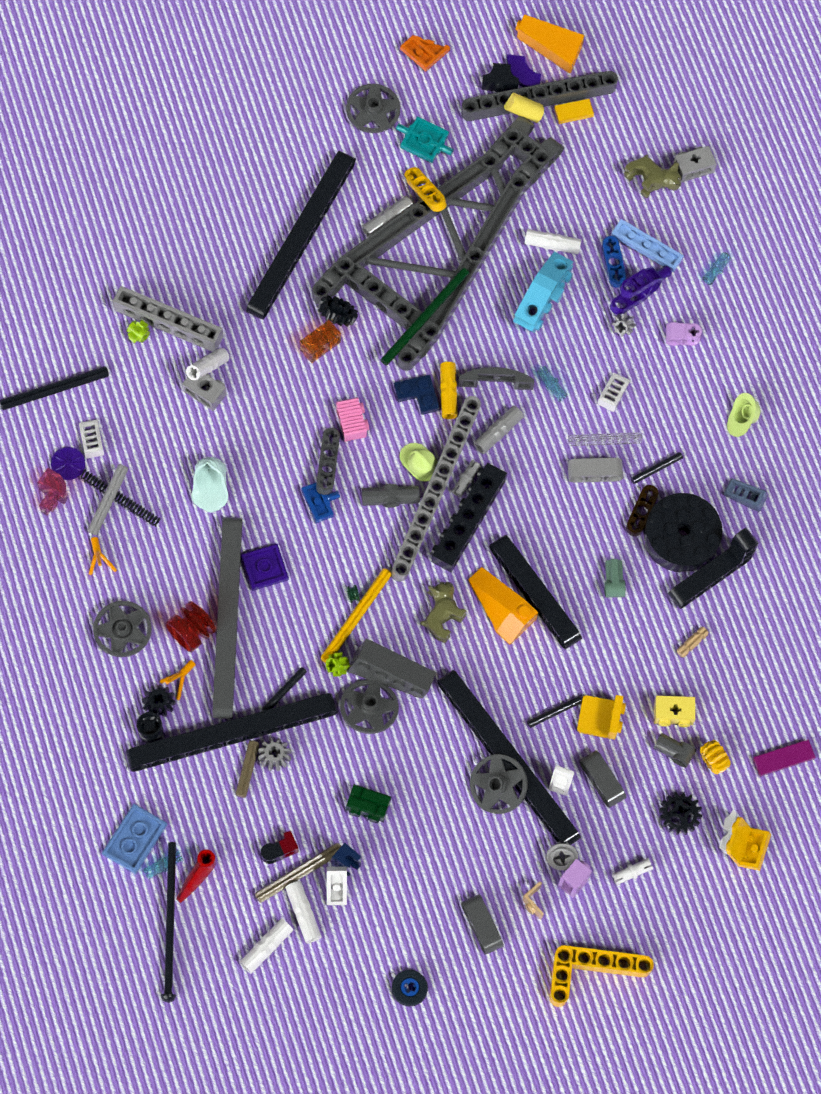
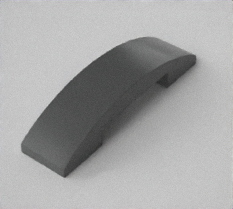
M499 367L480 368L466 372L459 376L458 387L477 388L478 381L514 383L515 390H533L534 379L516 370Z

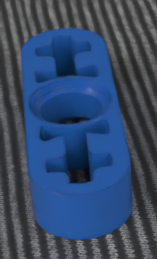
M608 236L602 243L608 280L612 287L620 288L622 282L626 280L618 239L614 236ZM608 243H611V245H613L612 253H610V246H607ZM616 258L619 264L613 266L609 263V260ZM615 271H618L617 274H618V278H620V281H617V280L614 278V277H615Z

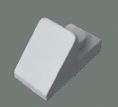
M327 867V905H347V867Z

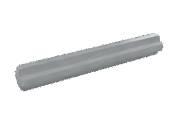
M122 464L117 466L87 529L89 533L98 535L126 476L128 467Z

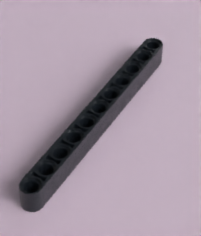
M342 151L337 152L250 299L246 312L262 320L265 319L352 171L356 158Z
M452 670L437 680V684L490 755H507L521 764L528 780L527 793L524 799L556 842L564 844L568 842L569 845H572L581 839L577 829L457 672ZM502 759L506 771L518 769L511 762ZM522 780L515 785L520 794L522 792Z
M326 693L133 747L125 753L130 771L135 772L328 718L338 712L332 693Z

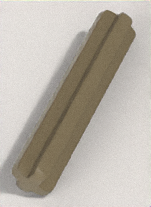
M249 741L236 790V796L245 798L248 792L259 749V743L256 741Z

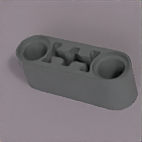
M597 750L579 760L583 771L608 808L627 798L623 788Z
M478 894L462 901V909L483 953L487 955L504 947L501 936L481 895Z

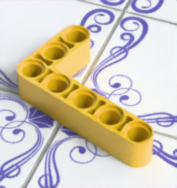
M566 945L560 946L556 949L553 958L550 1002L556 1007H562L567 1003L572 969L647 977L654 967L653 960L646 955ZM565 952L569 959L563 961L559 959L558 954ZM586 955L589 961L581 963L578 956ZM604 957L609 961V964L603 966L599 963L598 959ZM626 960L629 967L621 968L618 961ZM639 963H646L649 969L647 971L641 970ZM563 972L566 974L567 979L561 981L557 979L556 974ZM554 993H563L565 999L562 1001L555 999Z

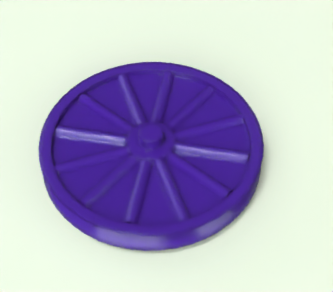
M61 448L52 456V471L60 479L73 480L79 477L85 469V458L76 448Z

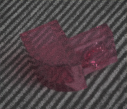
M47 468L37 484L39 490L47 494L39 507L41 512L48 516L50 511L53 512L56 509L58 501L63 504L66 503L68 493L62 476Z

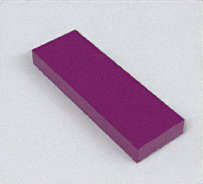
M805 740L753 758V761L761 777L814 760L816 757L809 740Z

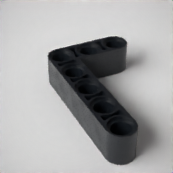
M747 528L742 529L733 537L729 549L673 587L668 592V595L679 609L684 608L749 562L754 556L759 542Z

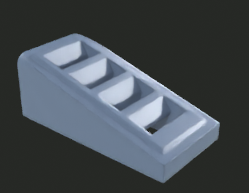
M731 478L724 492V496L758 512L761 511L767 499L765 490ZM735 486H737L738 489H737L736 493L733 494L732 492H733ZM742 490H745V492L743 493V495H742V497H741L740 494H741ZM749 493H752L750 499H747Z

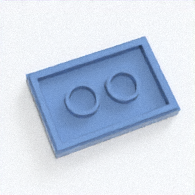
M133 804L103 850L102 855L136 875L168 826V823L138 805Z

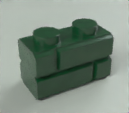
M354 784L346 810L352 816L360 817L362 815L368 817L367 820L370 822L379 823L380 821L384 823L391 803V796Z

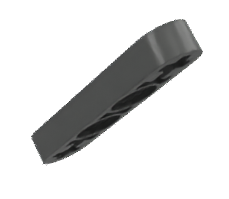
M335 428L325 429L322 436L316 490L322 495L330 494L334 486L340 433ZM329 435H333L332 444L329 443ZM331 450L334 455L326 456L324 451ZM329 466L332 471L324 472L322 467ZM324 478L327 479V488L323 487Z

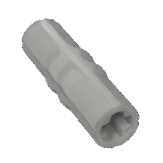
M404 196L362 225L361 228L367 237L371 236L413 206L410 198Z
M512 406L473 442L475 448L480 453L485 454L524 418L522 411L518 407Z

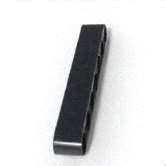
M504 535L491 543L489 548L530 605L538 611V616L562 648L566 650L580 641L582 636L576 626L511 539Z

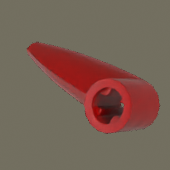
M202 850L199 852L197 862L192 867L176 898L178 902H183L212 872L216 865L215 855L212 851ZM207 857H209L210 863L206 862V864H204L203 858L207 859Z

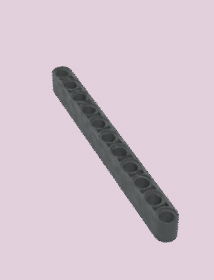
M223 517L213 695V718L233 719L242 518Z

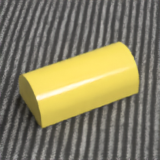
M514 92L504 105L506 111L538 123L544 114L542 104Z

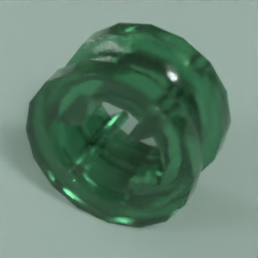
M356 584L352 588L347 586L349 602L353 603L354 600L360 601Z

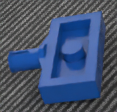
M316 483L301 488L315 523L334 517L330 501L340 498L338 491L322 495L317 492Z

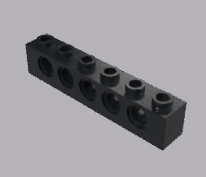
M488 462L484 468L481 467L478 471L476 483L472 482L469 486L467 498H462L458 506L460 509L457 514L454 513L450 518L449 523L451 525L448 530L444 529L441 533L439 545L435 544L431 550V562L451 573L507 479V472ZM488 483L491 487L484 488L482 484ZM477 498L480 499L482 502L476 504L472 500ZM470 514L472 518L466 519L463 515ZM460 529L463 531V534L457 535L454 531ZM452 545L454 549L447 550L445 549V546Z

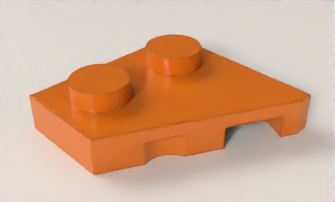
M412 35L400 46V50L426 72L450 51V47L448 45L440 46L434 44L435 41L424 40L421 37Z

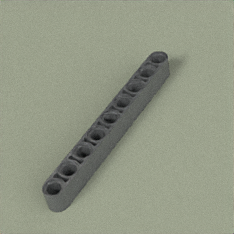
M605 71L467 98L462 103L461 116L466 121H474L510 114L511 112L504 109L505 104L501 102H507L513 92L540 103L543 107L611 94L616 90L618 76L613 71Z

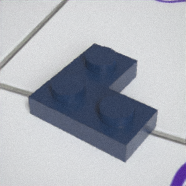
M430 375L394 383L398 402L417 398L421 415L439 411L440 408Z

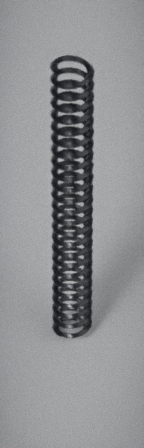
M84 469L81 474V480L84 479V482L87 481L88 484L90 483L91 486L93 485L94 488L96 487L97 490L99 489L100 492L102 491L105 494L104 490L108 483L105 484V481L101 483L102 479L98 481L99 477L95 479L96 476L92 477V473L89 475V471L82 478L86 471ZM120 491L117 493L115 502L118 501V504L140 516V518H143L152 526L157 527L161 518L157 519V516L154 517V514L148 513V509L144 512L145 507L141 510L142 505L139 506V503L136 504V501L132 503L133 500L129 501V497L126 499V495L123 497V493L120 495Z

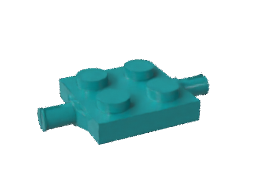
M418 116L409 127L400 123L396 127V130L405 134L400 148L430 163L434 162L436 156L441 151L450 156L454 149L445 145L449 131Z

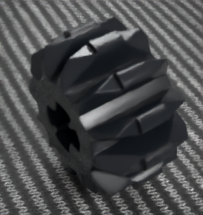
M160 684L156 690L151 686V692H144L146 697L142 698V703L145 704L143 709L156 713L159 717L163 713V716L166 717L167 711L172 712V705L176 704V701L172 699L174 693H169L168 687L162 690ZM160 699H162V703H155V700L160 701Z

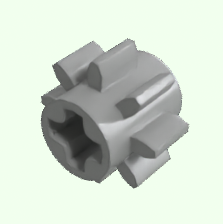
M627 312L622 316L618 314L615 317L616 320L611 324L614 326V333L621 334V337L626 333L630 335L633 332L632 329L636 326L633 321L634 317L627 315Z

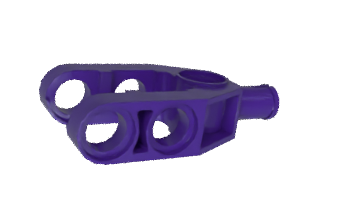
M663 266L657 271L653 267L645 268L624 280L620 286V295L615 297L610 304L611 311L614 314L621 315L642 303L660 287L661 282L665 278L671 276V269L668 266ZM624 286H628L630 289L626 290ZM635 297L636 300L632 301L629 298ZM615 303L622 304L623 308H618Z

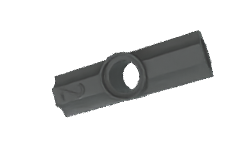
M386 484L381 488H362L363 506L383 505L387 508H393L400 504L420 503L419 486L399 487L396 484Z

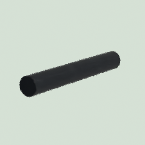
M678 452L631 477L633 484L683 459V456Z
M301 667L262 707V710L272 709L307 671Z
M577 696L528 720L527 724L532 728L581 704L582 700Z

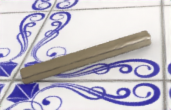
M339 843L332 845L255 893L257 900L260 903L264 902L285 889L287 885L300 880L331 861L332 856L339 850L341 845Z

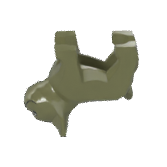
M644 155L642 158L629 162L624 169V176L629 181L635 175H643L644 181L642 186L644 188L641 190V194L646 199L650 196L651 192L662 187L675 191L681 186L678 162L674 163L670 168L663 169L651 158H648V155Z
M441 582L437 586H428L429 591L427 593L433 597L435 605L425 621H421L420 624L427 627L438 641L446 643L451 637V632L445 630L442 624L450 619L461 623L466 617L467 611L457 607L453 597L455 589L453 584Z

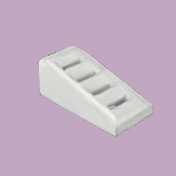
M613 372L598 399L597 405L614 412L630 380ZM614 379L623 382L624 385L614 382ZM611 385H614V386L620 388L621 390L619 391V390H617V389L611 387ZM610 390V391H612V392H614V393H616V394H618V395L615 396V395L609 393L608 391ZM608 396V397H610V398H612V399H615V401H612V400L607 399V398H605V397Z
M92 420L79 423L85 458L103 456L104 451L98 421ZM95 426L94 429L84 430V427ZM96 432L95 435L85 436V434ZM97 438V441L86 442V440ZM99 445L98 447L87 448V446Z
M558 765L555 766L549 790L566 796L574 776V771Z

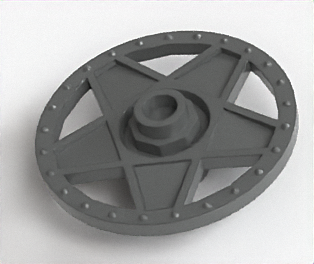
M367 84L351 93L347 101L346 112L348 119L357 129L367 133H380L390 129L397 122L400 116V102L397 95L388 87L380 84ZM370 89L367 97L356 96L360 92ZM381 90L388 93L393 99H382ZM350 105L360 111L355 120L351 114ZM396 110L394 118L389 123L386 114ZM373 121L380 128H368L364 126Z
M116 601L108 604L97 614L93 624V634L97 645L105 653L115 657H129L137 654L147 645L152 633L151 620L147 612L138 604L130 601ZM119 606H129L137 610L126 615ZM109 610L110 621L98 625L101 617ZM144 618L147 622L146 636L138 629ZM99 637L111 638V650L102 644ZM128 642L139 645L131 651L122 652Z
M362 680L350 685L344 691L340 701V712L344 721L352 729L365 734H376L388 729L395 722L399 711L398 699L391 688L372 680ZM369 685L364 694L353 691L359 686ZM380 688L386 691L392 700L380 698ZM345 699L354 707L348 716L344 708ZM394 711L392 718L384 725L382 714ZM366 720L373 729L363 728L356 724Z
M501 754L490 755L482 759L472 771L470 778L472 797L487 812L493 814L511 812L522 803L527 793L528 780L525 770L517 760L510 756ZM502 759L511 762L518 769L506 771ZM491 760L489 773L477 774L479 769ZM522 780V792L518 798L513 787ZM475 785L485 790L482 802L476 793ZM500 799L510 806L501 810L492 809Z

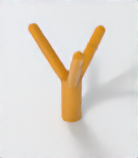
M98 537L91 538L94 555L89 575L93 574L96 560L98 566L102 565L101 558L116 572L117 569L101 552Z
M189 660L179 672L161 679L160 683L165 682L169 684L180 677L176 698L180 700L185 676L196 664Z

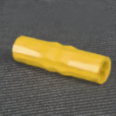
M443 362L440 364L442 418L455 419L458 416L456 364L454 362Z

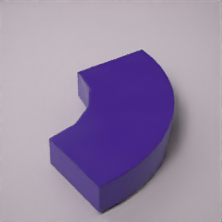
M507 54V64H511V73L519 78L520 86L528 87L540 84L541 74L534 72L528 67L525 56Z

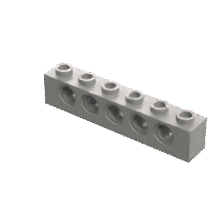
M120 286L113 299L114 311L138 321L143 320L152 327L214 352L217 350L223 339V328L123 286Z

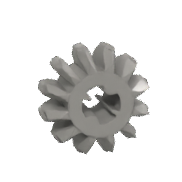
M270 738V744L264 741L262 743L264 748L258 749V752L261 754L258 756V760L263 761L262 767L269 765V771H272L273 767L280 771V765L286 768L287 764L285 761H291L289 756L291 749L287 748V742L281 744L280 738L276 742H273V738ZM272 752H276L278 757H274Z

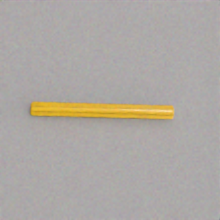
M382 569L321 655L323 662L326 663L329 658L328 655L338 652L392 574L388 569Z

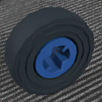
M404 970L394 978L392 994L401 1005L407 1007L416 1006L426 998L428 984L425 977L418 971ZM410 983L413 984V989L416 988L415 991L407 993L404 986H409Z

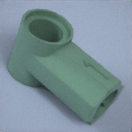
M607 560L605 562V598L625 597L626 587L625 580H623L622 560Z

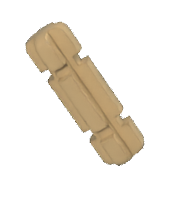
M703 626L700 627L696 633L690 636L677 649L678 655L684 658L702 639L708 636V630Z

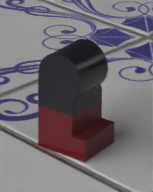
M291 830L283 833V840L274 844H265L261 848L263 862L273 864L299 852Z

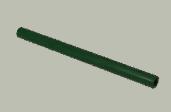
M462 267L380 359L385 366L395 358L469 275V271L466 268Z

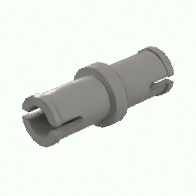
M471 460L464 473L459 475L460 479L451 492L461 498L467 487L474 482L473 478L482 466L478 462Z

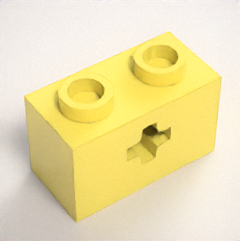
M655 697L654 724H659L662 727H668L671 724H676L679 727H690V725L694 724L695 697Z

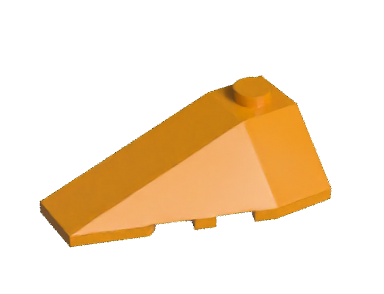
M483 567L468 579L478 600H480L487 617L491 620L494 630L509 645L537 620L538 611Z

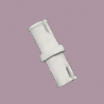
M646 858L634 865H627V868L612 873V877L618 886L632 878L635 880L638 878L637 876L653 870V866H651L649 858Z

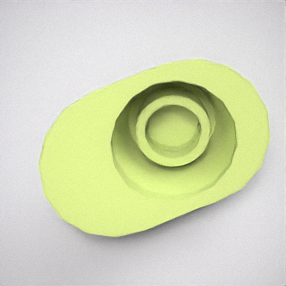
M740 394L733 404L727 422V429L734 437L744 435L751 424L755 423L760 417L759 403L755 401L751 394Z
M409 443L405 445L399 455L403 466L417 480L423 482L430 481L438 463L434 454L422 444Z

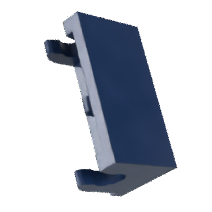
M344 843L332 856L331 867L350 868L351 865L352 868L358 870L361 867L362 857Z

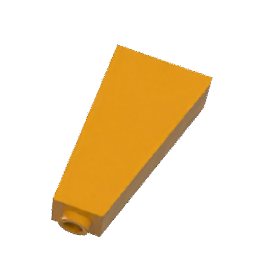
M524 14L522 20H518L515 28L518 31L517 38L566 72L571 73L583 46L585 35Z

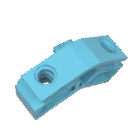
M554 251L532 281L514 315L513 322L533 333L536 330L539 331L544 322L542 320L544 314H548L552 308V300L556 303H559L561 300L565 282L569 283L573 276L571 270L574 261ZM537 307V313L531 316L530 309Z

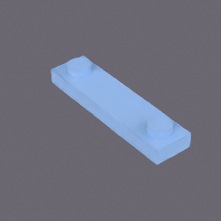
M622 219L611 233V236L616 237L622 243L661 266H668L673 273L683 260L684 255Z

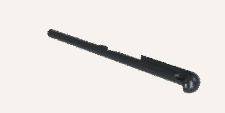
M168 842L164 994L160 995L161 999L167 1003L174 1001L176 998V994H172L176 842Z

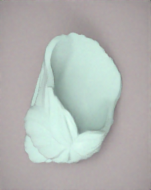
M206 457L195 465L192 500L199 508L210 513L221 510L228 500L227 468L220 459Z

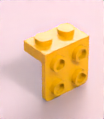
M588 695L583 696L577 731L582 734L615 740L617 733H621L623 722L619 720L620 714L624 715L626 703H623L624 696L616 695L614 700Z
M737 817L736 822L732 825L731 838L726 844L727 854L738 867L760 871L771 833L751 828L742 817Z

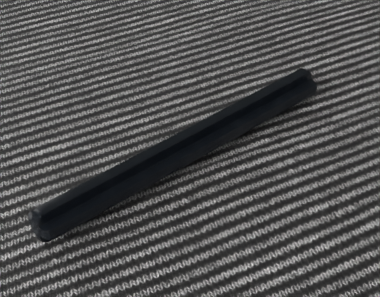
M103 366L1 399L0 405L3 410L108 377L109 372L107 367Z

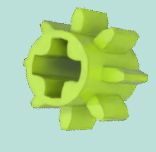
M143 320L140 322L133 321L127 328L128 339L133 343L137 341L143 343L150 335L148 331L149 325Z
M342 652L328 655L326 669L328 670L327 672H333V677L347 674L346 671L350 667L348 657H342Z

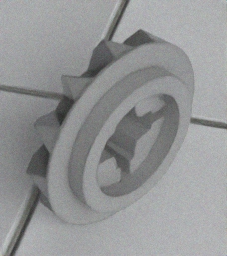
M558 842L556 845H551L550 849L547 850L546 859L552 868L567 870L575 859H578V852L575 846L569 845L568 842L565 844ZM560 851H562L565 855L564 861L562 860L561 856H559Z

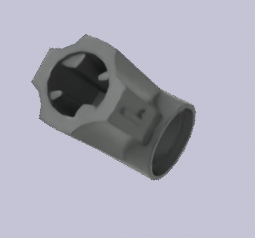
M661 733L654 746L655 750L667 755L675 764L684 768L688 766L696 752L692 745L686 742H678L664 733Z

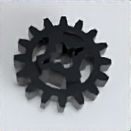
M328 295L327 298L323 297L318 305V312H321V316L325 317L327 321H332L333 324L337 323L340 326L344 324L348 327L349 324L353 325L358 317V310L354 309L355 306H352L349 301H343V298L339 299L336 296L332 298Z
M674 792L673 798L668 795L666 797L667 801L663 800L661 803L663 807L659 809V813H662L659 820L665 821L662 826H669L668 832L676 830V835H679L680 831L687 835L688 829L693 832L695 830L694 826L698 827L700 824L698 820L702 818V814L698 813L702 810V807H696L698 800L692 801L691 794L685 797V792H682L681 796ZM671 804H674V805H673V808H674V809H672V810H670V811L668 812V807H669ZM678 810H680L681 813H684L683 817H681L680 814H677ZM693 815V820L688 824L687 818Z

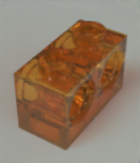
M329 320L300 340V351L313 363L341 343V332Z

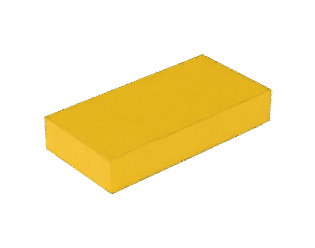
M590 99L554 106L559 124L594 117Z

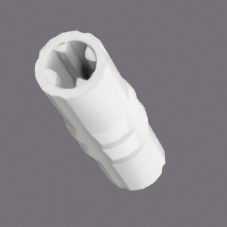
M527 229L524 244L579 255L581 239Z
M219 348L188 366L186 374L191 380L203 377L228 362V351L224 348Z
M301 881L287 885L285 889L305 942L308 944L321 939V933Z
M280 919L239 961L240 965L248 973L252 974L290 935L293 928L284 919Z

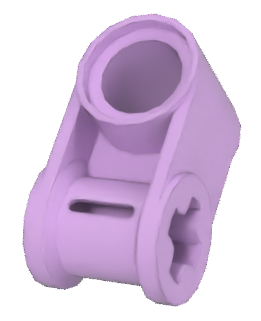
M668 323L666 325V344L671 346H695L700 342L702 328L695 323Z

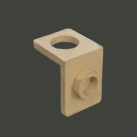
M541 881L529 890L522 899L526 904L525 908L532 915L535 914L540 920L543 918L544 913L530 897L541 888Z

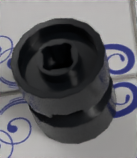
M146 712L139 716L136 725L139 738L147 744L161 740L163 736L161 718L153 712Z

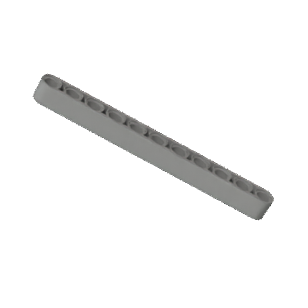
M476 396L467 397L463 403L393 564L391 576L395 581L401 582L408 577L478 415L481 402ZM467 405H473L476 409H469ZM464 420L468 422L469 425L464 426L460 423V421ZM453 437H459L462 441L457 442ZM446 453H452L455 457L449 458ZM445 469L448 474H442L439 470ZM437 485L441 488V490L436 491L432 488V486ZM429 501L433 503L434 506L428 507L425 505V502ZM418 518H424L427 523H420ZM410 535H417L419 540H413ZM409 551L412 553V556L406 557L403 552ZM396 568H403L405 573H398Z

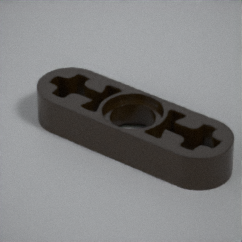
M646 485L642 489L626 525V531L629 535L639 536L642 533L648 515L658 498L659 492L655 486ZM649 491L653 492V496L646 502L647 493ZM643 506L648 512L645 515H641L637 512V508ZM636 519L640 520L638 528L633 530L632 525L635 524Z

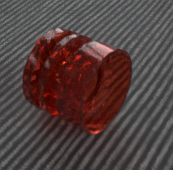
M189 601L186 604V608L182 607L180 609L183 618L174 614L165 622V626L173 638L184 649L192 653L202 644L199 636L207 640L210 637L209 633L213 634L217 629L209 615L197 604Z

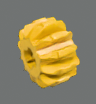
M716 740L708 741L700 748L701 757L711 772L719 774L730 767L731 761L729 756L723 749V746Z

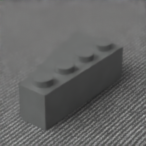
M367 638L354 653L350 667L347 672L419 698H423L429 692L436 674L435 671Z

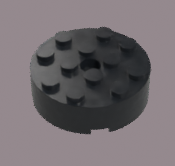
M676 493L666 496L654 505L648 515L643 531L645 547L651 558L667 570L674 572L696 571L711 561L722 539L720 517L708 501L697 495ZM683 530L687 535H681L678 531Z

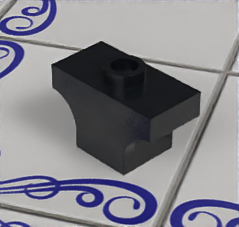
M493 63L492 71L489 74L483 75L482 90L498 93L518 89L519 78L512 75L511 64Z

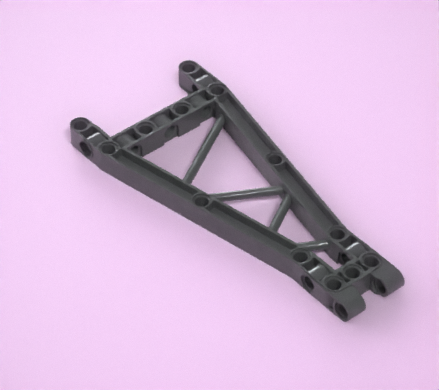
M519 116L483 156L437 188L445 197L447 203L445 209L435 212L422 199L340 257L314 284L313 301L319 305L323 297L327 298L328 295L330 297L335 296L347 284L407 330L420 316L422 311L364 267L371 264L450 277L451 280L462 267L466 268L469 271V275L399 352V367L404 371L411 370L438 341L524 193L561 155L564 146L552 137L541 144L537 143L529 137L535 125L526 118ZM510 155H514L523 164L513 173L505 187L498 171L503 167V163ZM491 176H493L500 192V197L495 205L460 199ZM450 205L490 212L467 253H465L447 210ZM441 213L461 263L457 270L453 271L380 259L378 257ZM415 214H420V215H422V216L416 217V216H414V215H415ZM471 257H477L479 259L473 260L471 259ZM347 266L348 269L344 270L341 267ZM370 288H376L377 290H376V291H370L369 289H370ZM318 292H324L325 294H324V295H318L317 293H318ZM398 310H405L406 312L399 313ZM427 332H434V335H428ZM408 357V358H410L411 360H410V361H404L403 358Z

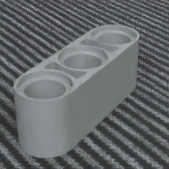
M586 458L569 460V481L573 483L620 481L623 479L622 459Z

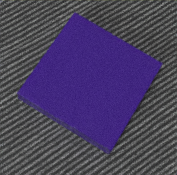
M278 544L241 554L252 591L289 580Z

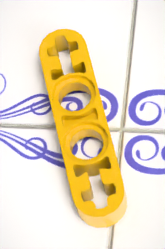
M412 167L406 170L404 176L408 185L432 211L439 212L446 208L447 203L444 195L419 168Z

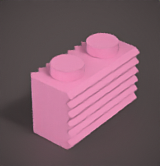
M358 397L337 401L336 410L344 442L366 438L369 424L368 420H364L362 415L365 413L363 402L359 403Z

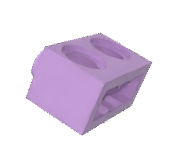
M575 859L561 876L558 886L574 898L588 882L592 873L590 866L583 860Z

